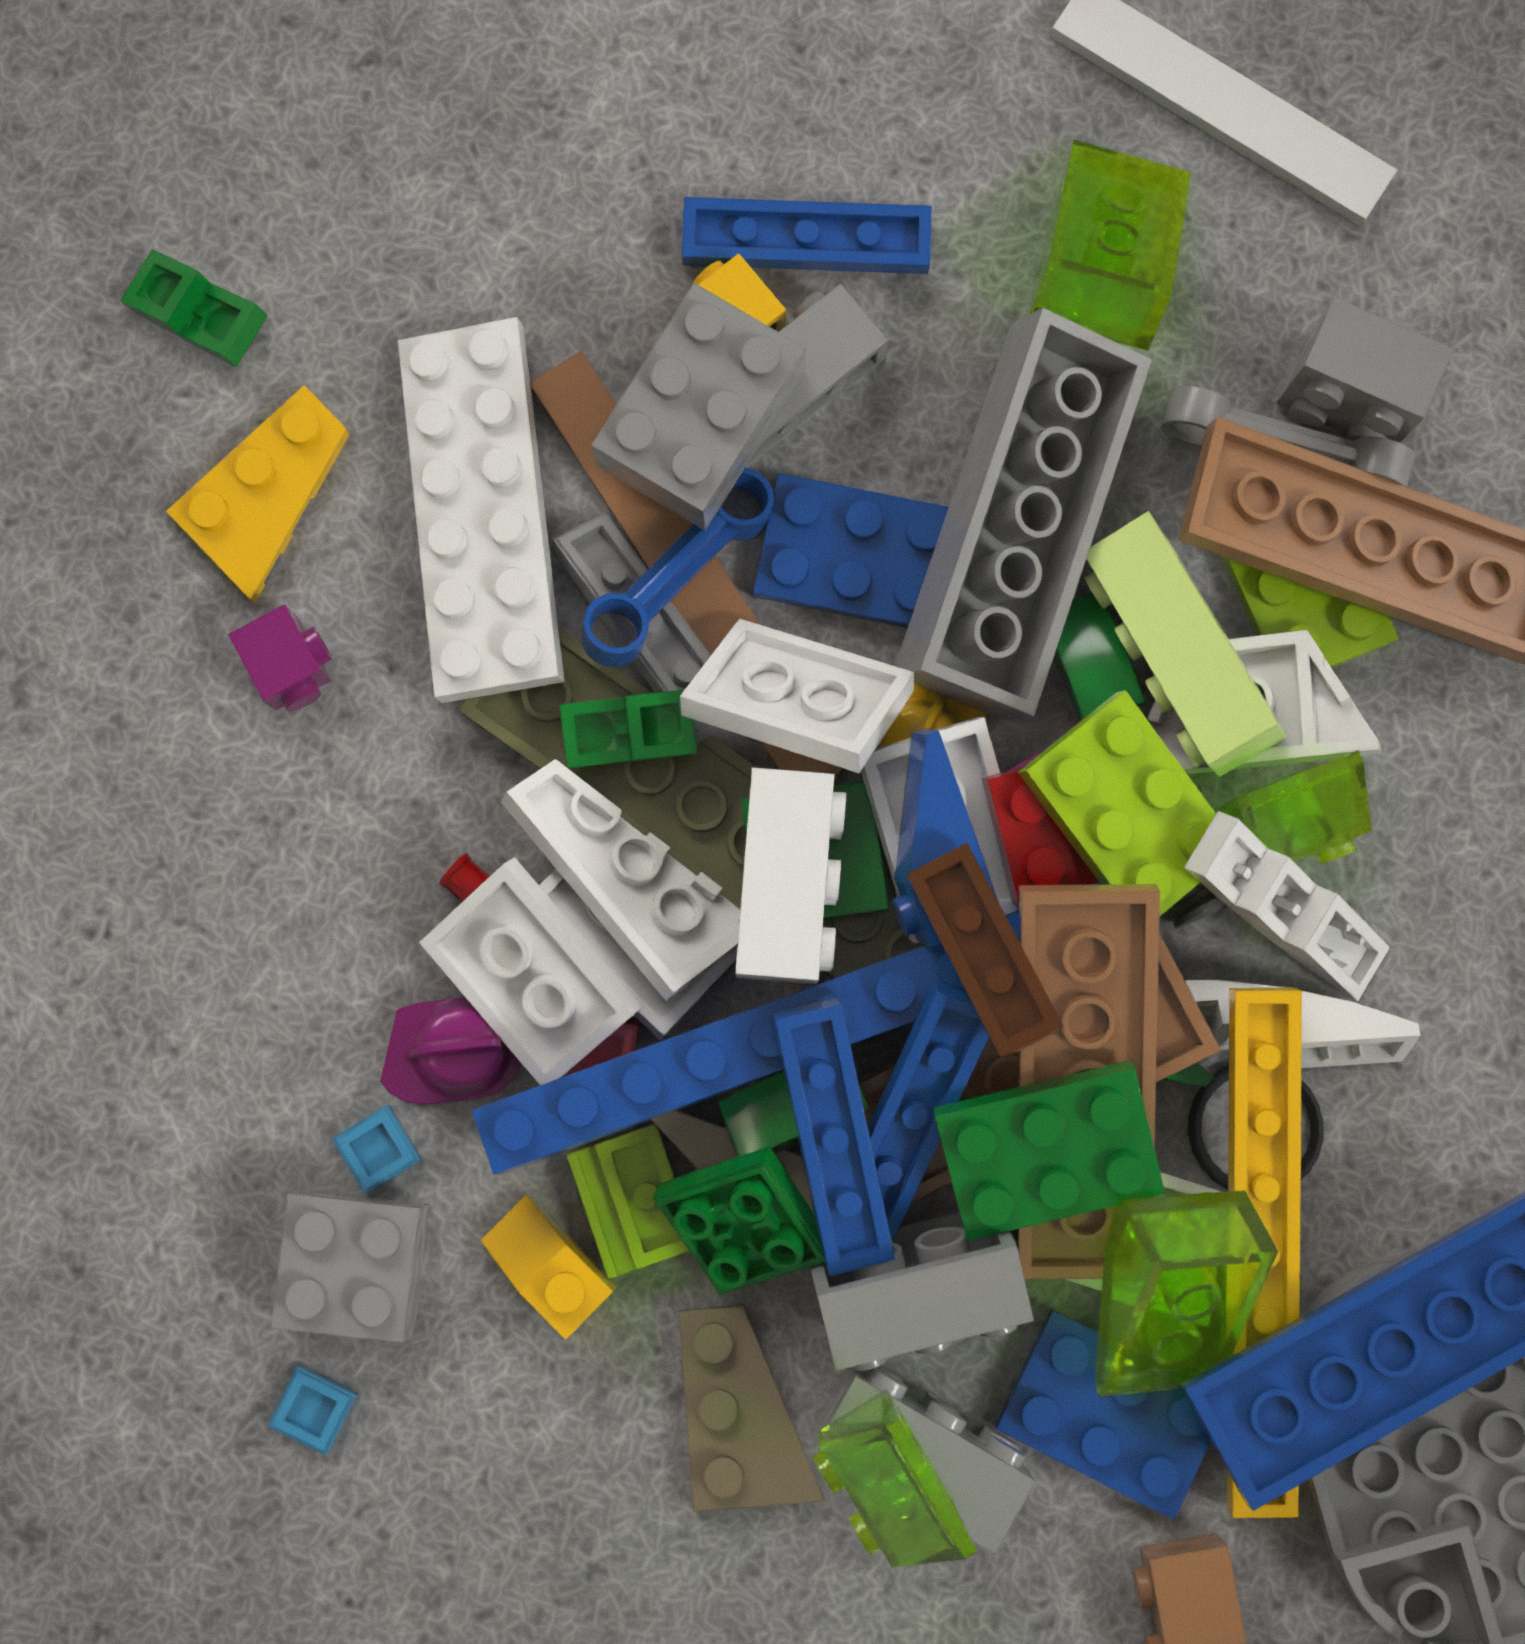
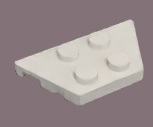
M1308 630L1229 639L1287 735V738L1234 769L1381 755V744L1357 709ZM1155 701L1147 720L1187 774L1214 772L1206 762L1198 767L1194 766L1176 736L1177 733L1186 729L1175 709L1164 713Z

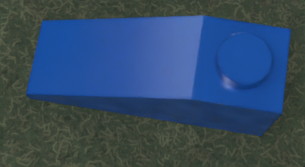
M923 728L911 733L894 877L900 896L892 899V904L903 933L906 936L914 934L917 941L931 948L941 944V941L906 875L907 873L968 843L995 896L996 893L940 732L935 729Z

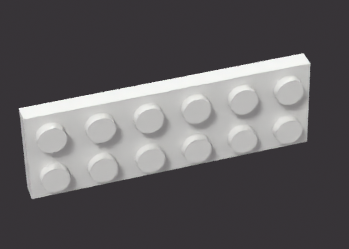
M518 317L398 340L434 697L441 703L565 682L524 326Z

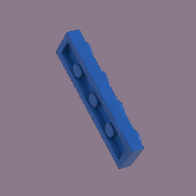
M684 197L682 265L709 266L716 261H721L725 264L739 253L751 268L928 274L930 268L932 206Z
M937 981L933 982L867 1126L890 1237L892 1239L895 1238L941 1140L935 1119L934 1107L959 1102L989 1038V1034L968 993Z
M836 997L771 1013L825 1267L829 1275L832 1276L895 1260L842 1003Z

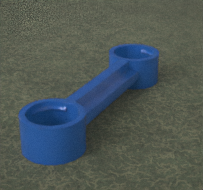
M744 468L732 488L747 491L758 500L762 511L757 517L747 520L737 519L728 515L720 507L706 531L693 524L624 594H605L596 598L589 605L585 612L581 629V643L585 652L592 660L607 667H621L634 661L643 649L649 622L730 540H748L757 536L764 529L773 507L774 494L770 483L763 475L755 470ZM615 613L628 618L634 624L637 637L634 642L625 647H610L601 643L594 636L591 626L597 617Z

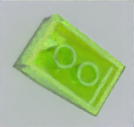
M1074 139L1038 270L1029 315L1041 308H1045L1114 342L1148 351L1172 296L1191 172Z
M1245 1190L1216 1193L1202 1192L1190 1195L1125 1199L1122 1201L1105 1245L1095 1372V1388L1099 1397L1182 1388L1180 1385L1232 1356L1278 1254L1275 1244Z
M888 1389L883 1390L817 1431V1439L822 1451L815 1454L813 1459L831 1491L835 1494L845 1487L859 1512L849 1517V1520L870 1556L882 1550L890 1566L893 1568L964 1560L978 1552L958 1507Z

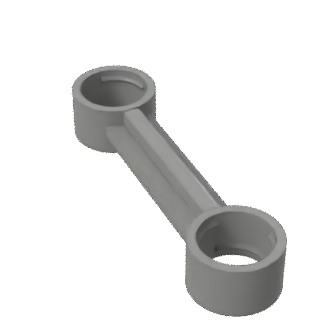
M1179 386L1170 392L1161 424V431L1173 440L1202 447L1207 425L1218 416L1367 471L1368 473L1408 486L1415 453L1408 446L1397 441L1380 437H1362L1353 441L1233 408L1231 402L1223 395L1201 387Z

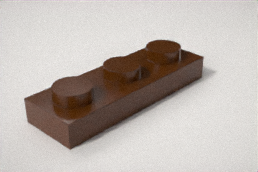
M968 843L906 874L1002 1059L1064 1028Z

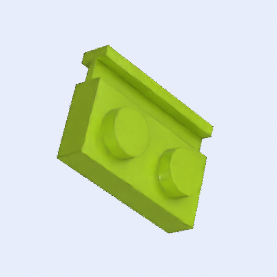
M656 1124L567 1154L608 1280L689 1251L653 1200L659 1183L676 1178L659 1127Z

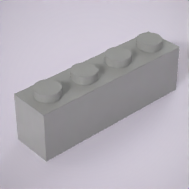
M841 284L826 295L822 291H817L806 298L794 311L793 317L795 319L779 331V333L806 348L804 374L745 468H748L885 359L888 339Z

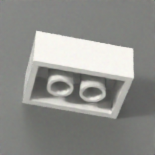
M752 767L735 971L737 979L816 985L819 980V971L831 972V969H833L836 928L823 927L824 905L836 906V901H838L841 860L828 859L829 839L841 840L846 806V793L833 792L834 774Z

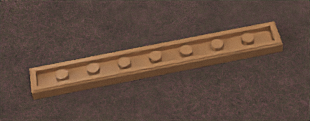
M581 350L531 381V390L647 569H649L693 523L597 467L591 445L617 404ZM716 556L671 600L710 655L713 654L739 619L760 625ZM759 741L778 770L834 774V778L847 770Z

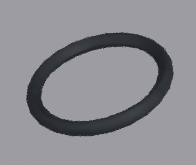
M1229 1065L1213 1074L1214 1078L1209 1084L1199 1089L1193 1099L1188 1117V1136L1195 1158L1203 1171L1214 1182L1227 1190L1228 1174L1224 1173L1212 1161L1205 1148L1202 1137V1117L1205 1106L1212 1094L1229 1080ZM1301 1079V1100L1307 1109L1310 1120V1139L1307 1150L1301 1159L1302 1180L1311 1171L1319 1157L1324 1139V1121L1318 1101L1308 1085Z

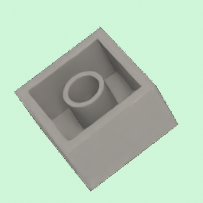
M1334 297L1306 336L1276 403L1289 408L1288 414L1295 421L1313 428H1321L1325 424L1347 434L1346 439L1354 441L1362 437H1380L1400 443L1425 418L1455 349Z
M310 1191L288 1194L270 1328L403 1343L412 1337L415 1332L430 1204Z

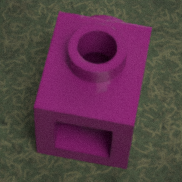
M285 604L228 634L261 698L274 710L285 706L286 710L291 712L311 704L321 696L319 687L331 681L323 664L332 660V656L322 637L314 626L304 631L297 616Z

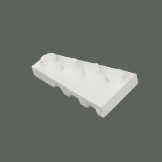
M553 760L506 792L501 801L504 807L665 1001H668L738 947L740 909L719 893L722 887L703 872L696 876L667 853L670 847L651 832L645 836L620 817V808L558 760Z

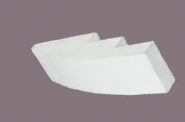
M1220 811L1215 815L1184 867L1217 898L1256 930L1337 990L1356 1001H1359L1390 948L1337 893L1317 886L1290 857L1268 849L1239 819Z
M1185 980L1221 1050L1229 1049V988H1279V986L1222 980ZM1302 991L1301 1068L1402 1062L1421 1036L1418 1023L1352 1001Z

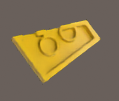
M303 385L166 512L255 604L265 587L264 582L279 555H283L293 537L292 532L310 500L315 498L350 434L341 422Z

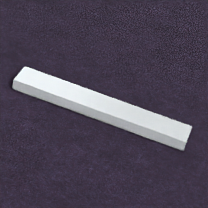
M1070 0L1052 27L1050 37L1360 227L1397 172V169L1120 0Z

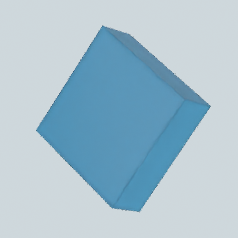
M391 1105L384 1106L332 1139L364 1194L372 1192L423 1160Z
M300 1364L296 1367L267 1427L327 1455L358 1392Z

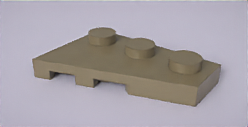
M744 1305L679 1310L693 1512L825 1501Z

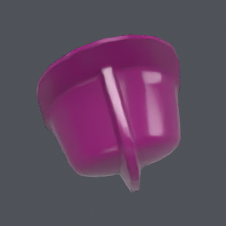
M466 997L418 1002L399 1008L396 1011L380 1082L390 1094L407 1103L436 1104L474 1100L502 1091L514 1081L522 1063Z

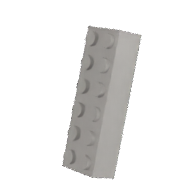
M1041 308L1010 325L895 664L896 667L914 672L915 685L1001 720L1033 717L1035 715L1152 359L1045 308Z

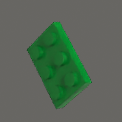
M1132 1060L934 1107L935 1119L967 1241L1165 1194L1142 1094Z

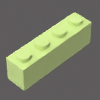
M1149 511L1090 547L1086 559L1093 572L1084 577L1085 581L1103 609L1113 604L1124 623L1114 628L1134 661L1141 656H1144L1154 676L1145 680V683L1164 713L1175 709L1186 729L1177 733L1176 736L1195 767L1206 762L1221 777L1287 738V735L1167 536Z

